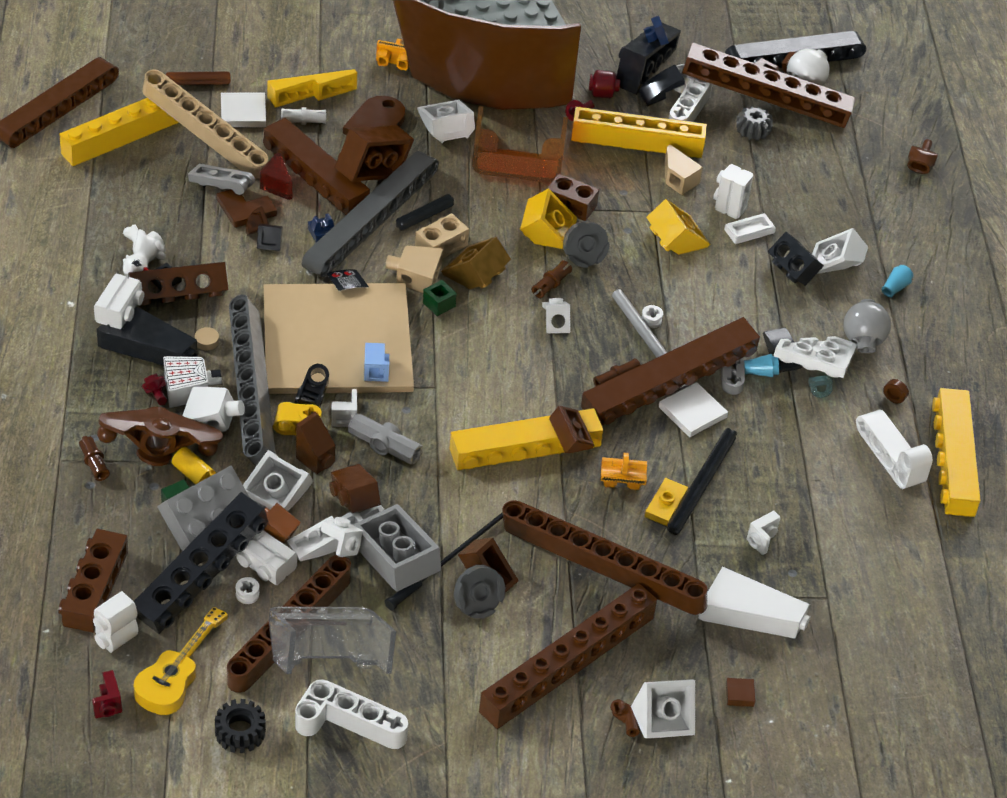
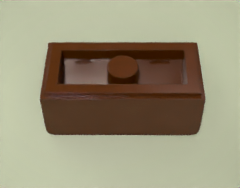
M558 406L549 417V420L564 452L574 453L593 449L594 443L579 411Z

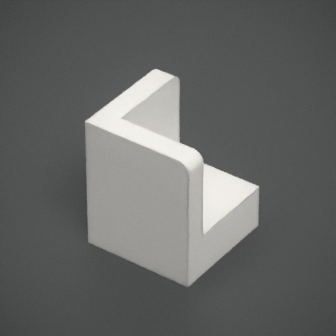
M352 389L351 402H332L331 427L349 426L352 417L357 413V389Z

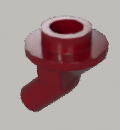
M572 100L567 104L565 113L570 121H574L576 107L593 109L595 105L592 100L584 104L578 100Z
M156 373L144 379L145 383L141 387L146 394L153 393L159 405H165L167 399L162 391V388L166 386L165 377L158 376Z

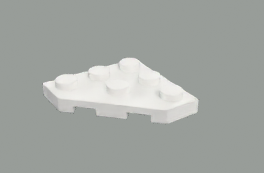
M836 336L827 337L825 341H818L816 337L800 338V341L791 343L789 339H780L775 349L774 357L779 358L785 363L800 364L808 370L825 372L830 377L844 378L855 354L857 343Z

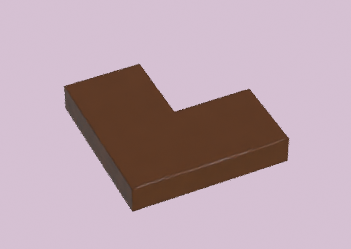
M232 189L216 193V200L234 228L246 225L250 214L260 206L263 207L266 218L277 216V209L268 195L246 202L242 194L238 195Z

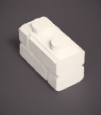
M733 164L729 165L725 170H721L717 177L719 187L716 189L713 197L716 200L715 210L723 214L727 213L728 216L734 219H739L747 209L753 173L741 170L740 167Z
M116 273L94 305L96 322L104 325L109 324L110 327L121 329L126 321L130 322L134 315V308L136 305L140 306L144 299L140 280L131 277L128 279L126 276Z
M264 530L256 534L249 541L246 549L236 555L238 562L243 567L252 568L263 581L269 580L275 585H279L297 567V553Z

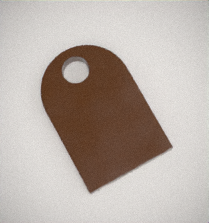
M390 96L369 98L343 126V134L347 135L350 128L391 125L400 127L405 120V107L399 100Z

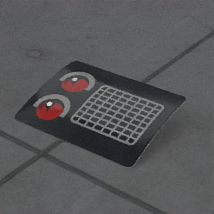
M355 269L327 273L338 291L369 287Z

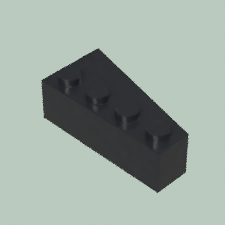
M662 23L669 43L661 46L658 38L648 43L645 33H641L626 46H623L619 52L620 62L616 79H620L619 88L637 95L640 84L644 85L649 80L648 76L651 72L655 74L659 70L661 63H665L676 50L681 30Z

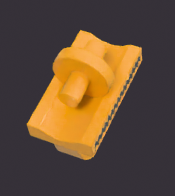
M397 38L396 43L378 40L376 61L379 66L386 67L391 63L397 64L396 67L400 70L406 71L409 68L402 39Z
M625 452L622 459L602 457L601 481H603L605 487L614 488L617 486V483H627V487L630 489L639 490L641 485H646L647 461L629 460V453Z

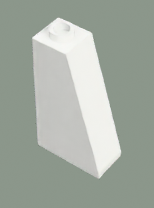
M722 567L707 592L708 607L705 612L699 614L698 619L796 638L800 629L805 631L811 616L807 615L808 603Z

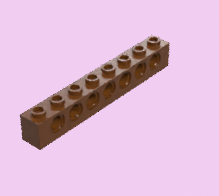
M693 42L682 74L842 128L846 127L855 99L853 96Z
M638 583L481 692L479 713L498 730L653 620L657 599Z

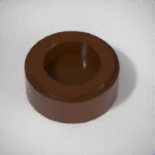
M898 379L889 380L883 388L886 398L896 404L902 403L909 395L907 386Z

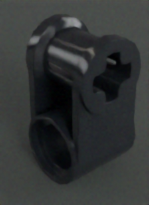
M317 363L309 367L296 395L295 404H313L319 408L321 407L329 384V370L326 366ZM316 373H321L325 378L321 382H315L311 377Z

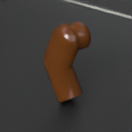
M620 699L614 700L610 706L613 716L625 723L628 736H638L640 734V727L631 705L624 703Z

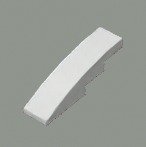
M379 505L366 509L361 513L349 512L342 516V518L350 520V524L353 525L383 511L384 508ZM330 516L323 521L334 520V518ZM323 521L287 540V544L297 553V558L300 562L337 551L339 541L321 531Z

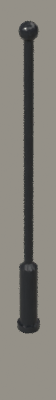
M503 512L441 560V567L503 518ZM427 578L399 590L392 597H388L384 601L386 607L391 611L395 610L397 605L422 586V582Z

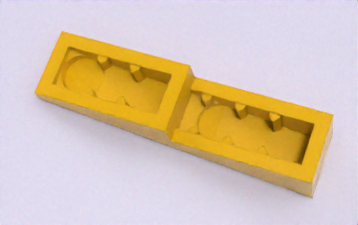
M352 69L268 80L267 98L275 108L315 96L320 101L357 89V71Z

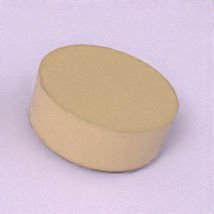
M210 327L197 330L195 333L197 348L205 351L215 349L219 344V333Z

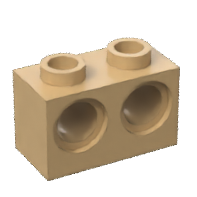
M451 213L416 231L415 246L443 249V259L468 246L469 228Z

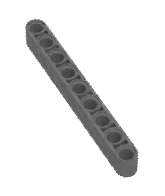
M416 151L305 253L302 259V267L321 277L327 276V273L331 272L434 176L438 169L439 161L421 151Z
M241 294L231 300L229 314L238 400H242L245 407L244 414L240 415L243 453L257 466L268 450L275 454L276 452L260 312L246 295Z

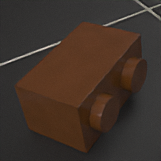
M360 464L331 472L332 482H329L331 494L333 497L336 496L341 505L345 506L351 513L381 505L378 482Z

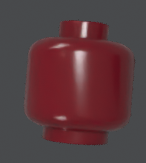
M597 69L594 74H590L588 91H592L594 97L610 99L614 96V92H619L620 79H616L614 71Z

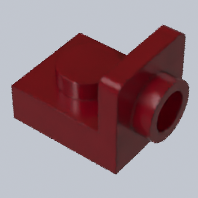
M113 670L102 672L104 684L99 685L101 696L92 699L93 712L96 719L111 717L123 712L121 695Z

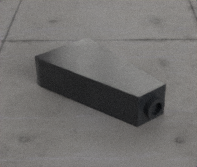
M137 306L134 308L132 320L130 322L126 321L121 329L110 327L109 324H102L96 329L98 347L163 366V357L166 356L198 357L197 339Z

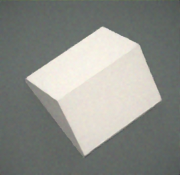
M695 680L644 682L631 705L644 738L695 735Z

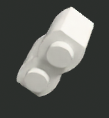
M123 591L94 610L95 641L102 649L106 648L110 653L138 634L136 605Z

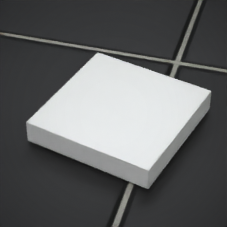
M221 93V118L232 127H266L265 93Z
M697 382L659 402V408L689 437L726 419L728 411Z

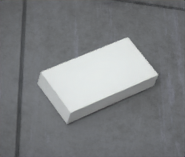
M763 213L725 224L724 230L735 244L774 234L776 227L766 214Z

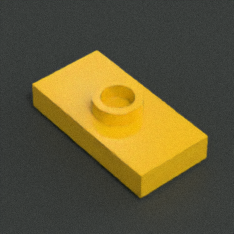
M665 478L646 509L644 517L668 527V522L687 493L688 487Z

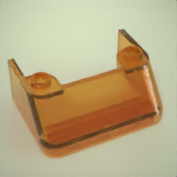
M479 106L472 167L475 172L482 175L552 183L556 176L561 174L568 117H563L561 139H547L543 143L541 154L498 149L497 134L492 130L482 129L485 107Z

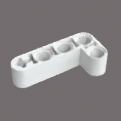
M680 64L676 67L683 76L685 84L674 89L682 94L670 110L669 119L694 122L710 98L712 84L682 74L684 64Z
M877 410L857 417L856 426L860 435L901 489L926 482L933 460L931 451L926 445L923 444L911 448L883 410Z
M327 680L314 681L295 709V728L303 736L316 734L324 722L328 720L391 749H399L407 741L408 719L406 716Z

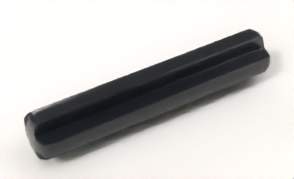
M446 194L397 218L396 227L400 231H404L454 205V198L450 194Z

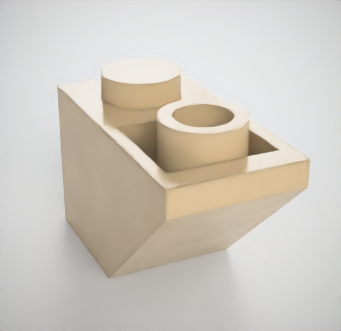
M668 145L664 162L665 184L683 195L700 184L703 167L672 145Z

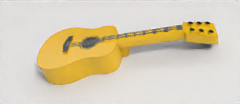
M213 607L204 617L203 624L180 653L172 650L164 651L155 664L144 669L136 676L133 684L134 697L141 707L159 715H169L181 708L185 700L186 690L196 678V664L190 657L213 627L217 628L228 619V614Z

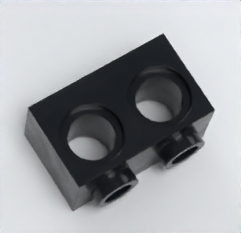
M787 231L767 251L773 257L771 262L780 270L784 267L788 271L785 275L795 284L799 281L806 286L824 266ZM804 264L803 268L799 271L800 266Z

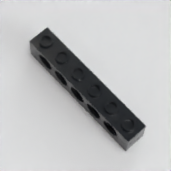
M240 492L133 601L137 609V618L158 634L164 629L169 628L183 609H187L193 603L194 598L202 590L210 586L212 579L220 571H224L239 552L246 549L249 541L265 529L269 522L265 509ZM221 543H225V544H224L223 546H221V547H216L217 545H219V544H221ZM202 562H207L202 566H198ZM188 581L186 584L180 585L181 582ZM164 600H170L165 604H161Z

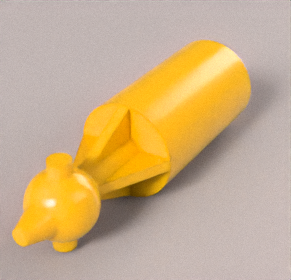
M188 447L179 449L172 458V465L195 485L216 474L209 465Z

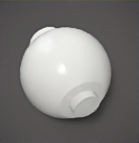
M808 48L799 50L790 58L787 65L788 75L821 86L829 76L830 70L827 55L819 49Z

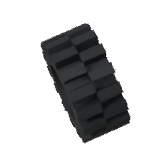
M236 699L231 700V706L226 702L223 704V710L218 709L217 716H215V737L217 736V742L219 744L222 743V748L225 750L230 746V752L235 753L236 749H240V753H245V748L248 747L250 752L254 750V744L259 747L261 740L265 738V714L261 712L259 705L255 707V702L250 700L249 704H246V699H241V703L237 704ZM236 721H245L251 724V727L244 731H235L229 726Z

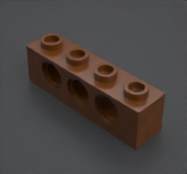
M225 262L128 273V279L131 277L140 280L142 283L144 299L141 305L152 304L151 299L161 298V303L176 301L175 296L185 295V300L199 299V294L209 293V297L223 296V291L229 290ZM200 274L208 278L209 282L205 288H200L196 284V278ZM176 277L182 278L185 282V286L181 291H177L172 287V281ZM151 280H157L161 284V289L156 294L151 293L148 289V284Z
M96 529L93 538L88 539L85 549L86 554L84 558L79 559L77 564V574L75 578H71L69 581L66 599L62 598L59 604L58 613L62 615V625L64 627L94 633L96 628L93 623L94 610L108 600L128 554L127 535L102 529Z

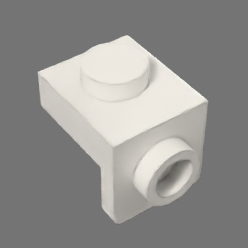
M342 517L323 521L321 531L339 541L336 551L337 556L347 557L358 554L363 530L350 524V520Z

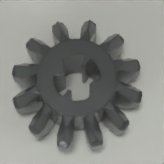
M750 106L749 109L743 108L736 119L737 132L741 133V137H748L749 140L755 139L759 141L760 138L766 139L773 128L772 115L768 114V110H761L760 107L754 108Z

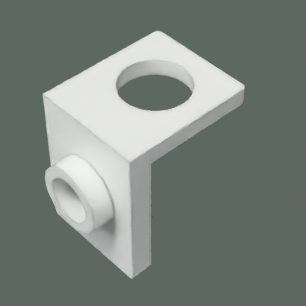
M549 298V302H542V307L546 309V333H570V304L563 302V298ZM557 314L562 315L565 319V323L561 328H555L551 323L553 316Z

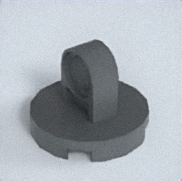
M589 220L580 221L572 225L566 232L563 240V250L567 258L575 265L584 268L595 263H601L607 256L610 247L606 230L599 224Z
M475 565L466 569L456 580L454 589L456 606L462 613L474 619H484L493 615L496 612L494 609L499 601L503 602L506 587L504 579L496 570L486 565Z

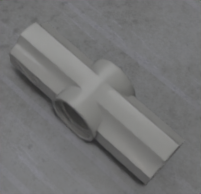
M356 413L348 426L349 433L368 442L373 451L379 455L390 453L409 464H415L423 451V445L401 435L398 427L392 423L386 422L382 425L362 414Z

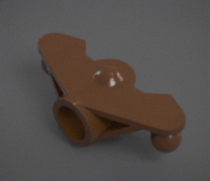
M160 406L102 413L98 421L101 426L97 430L99 440L104 443L115 441L117 433L126 435L139 447L136 452L138 458L153 466L167 465L171 461V453L195 443L198 444V450L201 455L210 457L217 452V443H220L223 437L222 432L215 427L170 412Z

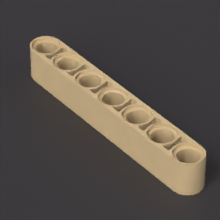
M153 69L146 72L142 91L149 100L241 171L253 174L255 179L264 176L268 155L261 148L161 71Z

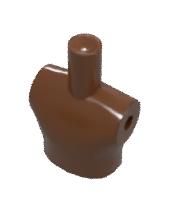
M930 139L924 140L922 148L911 147L907 164L910 170L920 174H927L930 172L931 167L935 165L938 153L930 151L932 146Z

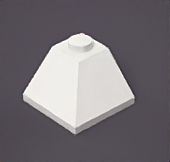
M854 228L816 243L812 255L824 265L817 274L843 270L852 266H858L864 262L868 246Z

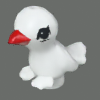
M136 225L124 229V236L133 241L134 253L130 256L126 255V258L123 259V272L127 278L129 272L149 270L148 263L155 257L162 260L165 259V245L158 233L151 231L146 235L145 231L138 230Z

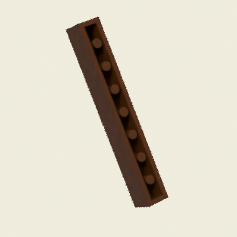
M742 317L583 392L581 408L583 410L594 408L601 426L611 424L618 417L625 414L629 415L643 405H650L664 395L673 394L684 384L687 386L692 385L696 380L704 376H710L724 366L729 367L743 357L752 356L757 351L760 336L748 321Z

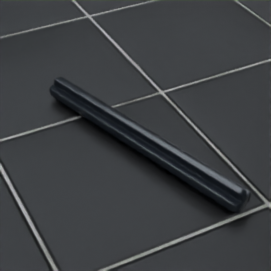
M726 428L668 522L667 530L677 535L682 530L736 440L737 432L735 430Z

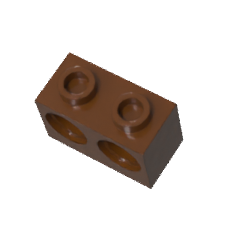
M558 174L548 187L580 220L587 221L597 207L598 188Z

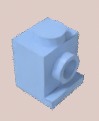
M365 343L364 381L389 382V354L385 353V343Z

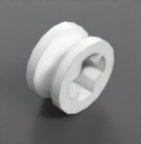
M655 305L644 307L642 319L648 327L657 328L661 325L662 309Z
M251 577L238 580L235 587L237 600L243 604L256 602L260 594L258 581ZM243 589H248V591L252 589V592L247 593V590L243 592Z

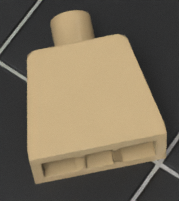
M405 246L401 257L388 255L385 268L397 271V283H406L407 288L423 293V289L435 284L442 266L443 249Z

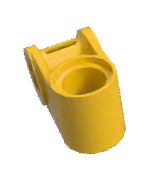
M282 402L277 407L273 429L281 435L296 436L297 423L308 417L311 412L318 413L321 418L322 411L313 404L305 405Z

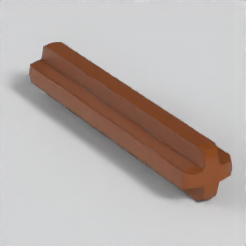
M230 72L166 73V76L178 85H224L231 82Z

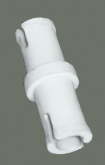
M301 107V109L282 108L281 119L286 118L290 122L301 123V125H306V123L326 124V110H306V107Z

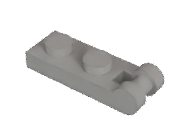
M200 163L188 173L189 182L198 183L202 186H215L220 189H232L238 195L243 194L247 187L255 183V177L249 172Z

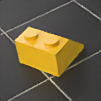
M548 188L528 199L520 230L534 244L563 249L565 234L572 225L576 224L577 217Z
M667 199L646 217L651 224L649 228L656 236L661 238L659 243L668 252L672 250L680 255L708 248L711 245L691 215Z

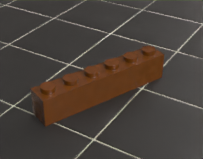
M286 118L264 127L263 144L266 149L273 152L281 162L287 164L295 174L301 176L309 186L315 188L323 198L329 200L337 210L347 215L370 194V189L361 181L352 182L335 168L337 161Z

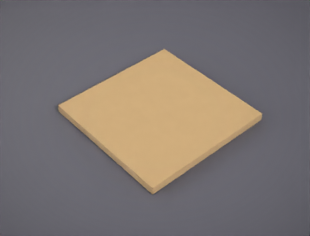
M367 283L369 287L351 288L338 291L334 284H263L265 363L269 394H297L309 367L317 363L323 364L329 370V384L325 393H352V389H357V393L414 392L406 283ZM365 343H385V353L389 354V382L364 381ZM316 373L311 378L315 382H321L325 377L321 373Z

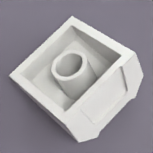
M460 100L417 108L428 131L441 143L463 137L468 139L475 130L474 112Z
M268 450L243 486L249 497L264 509L267 507L270 510L278 503L288 511L313 483V479L306 471L294 467Z

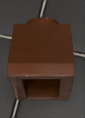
M313 412L296 424V459L316 475L324 469L330 468L335 462L336 445L319 414Z
M494 538L474 540L458 554L466 569L475 565H486L496 570L504 579L505 593L519 581Z

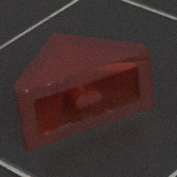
M276 153L260 171V189L287 200L292 199L293 182L281 154Z

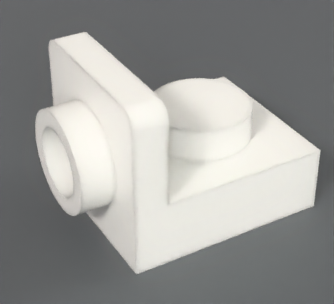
M775 511L750 523L747 540L751 547L756 549L761 555L767 553L770 539L778 532L780 516Z

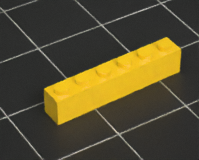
M145 98L59 133L61 154L72 166H76L179 122L151 100Z
M576 107L571 141L666 153L667 146L672 145L688 157L702 158L707 124Z
M940 388L938 397H934L932 403V411L936 412L934 430H938L935 446L939 448L937 466H941L939 485L943 486L940 494V503L944 504L945 514L975 517L980 504V491L970 394L968 390Z
M595 409L580 410L579 413L594 443V447H600L603 428ZM550 416L452 431L450 435L449 449L457 470L473 469L475 467L497 465L499 463L565 452L549 420Z

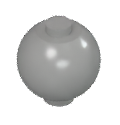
M863 299L847 311L843 321V328L848 340L857 343L858 352L874 353L876 352V346L882 344L888 337L891 330V319L883 306L875 303L872 299Z

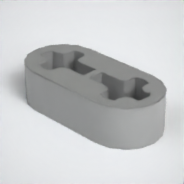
M743 358L733 364L735 369H731V366L721 368V386L727 394L737 395L743 390L745 381Z

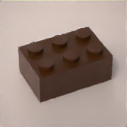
M397 125L350 128L342 150L339 153L335 168L352 182L386 179L406 161L414 138Z

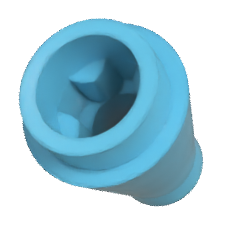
M905 265L894 267L885 285L882 287L883 294L887 297H893L894 294L911 284L913 278L911 269Z
M772 354L744 360L745 374L766 377L779 375V361Z

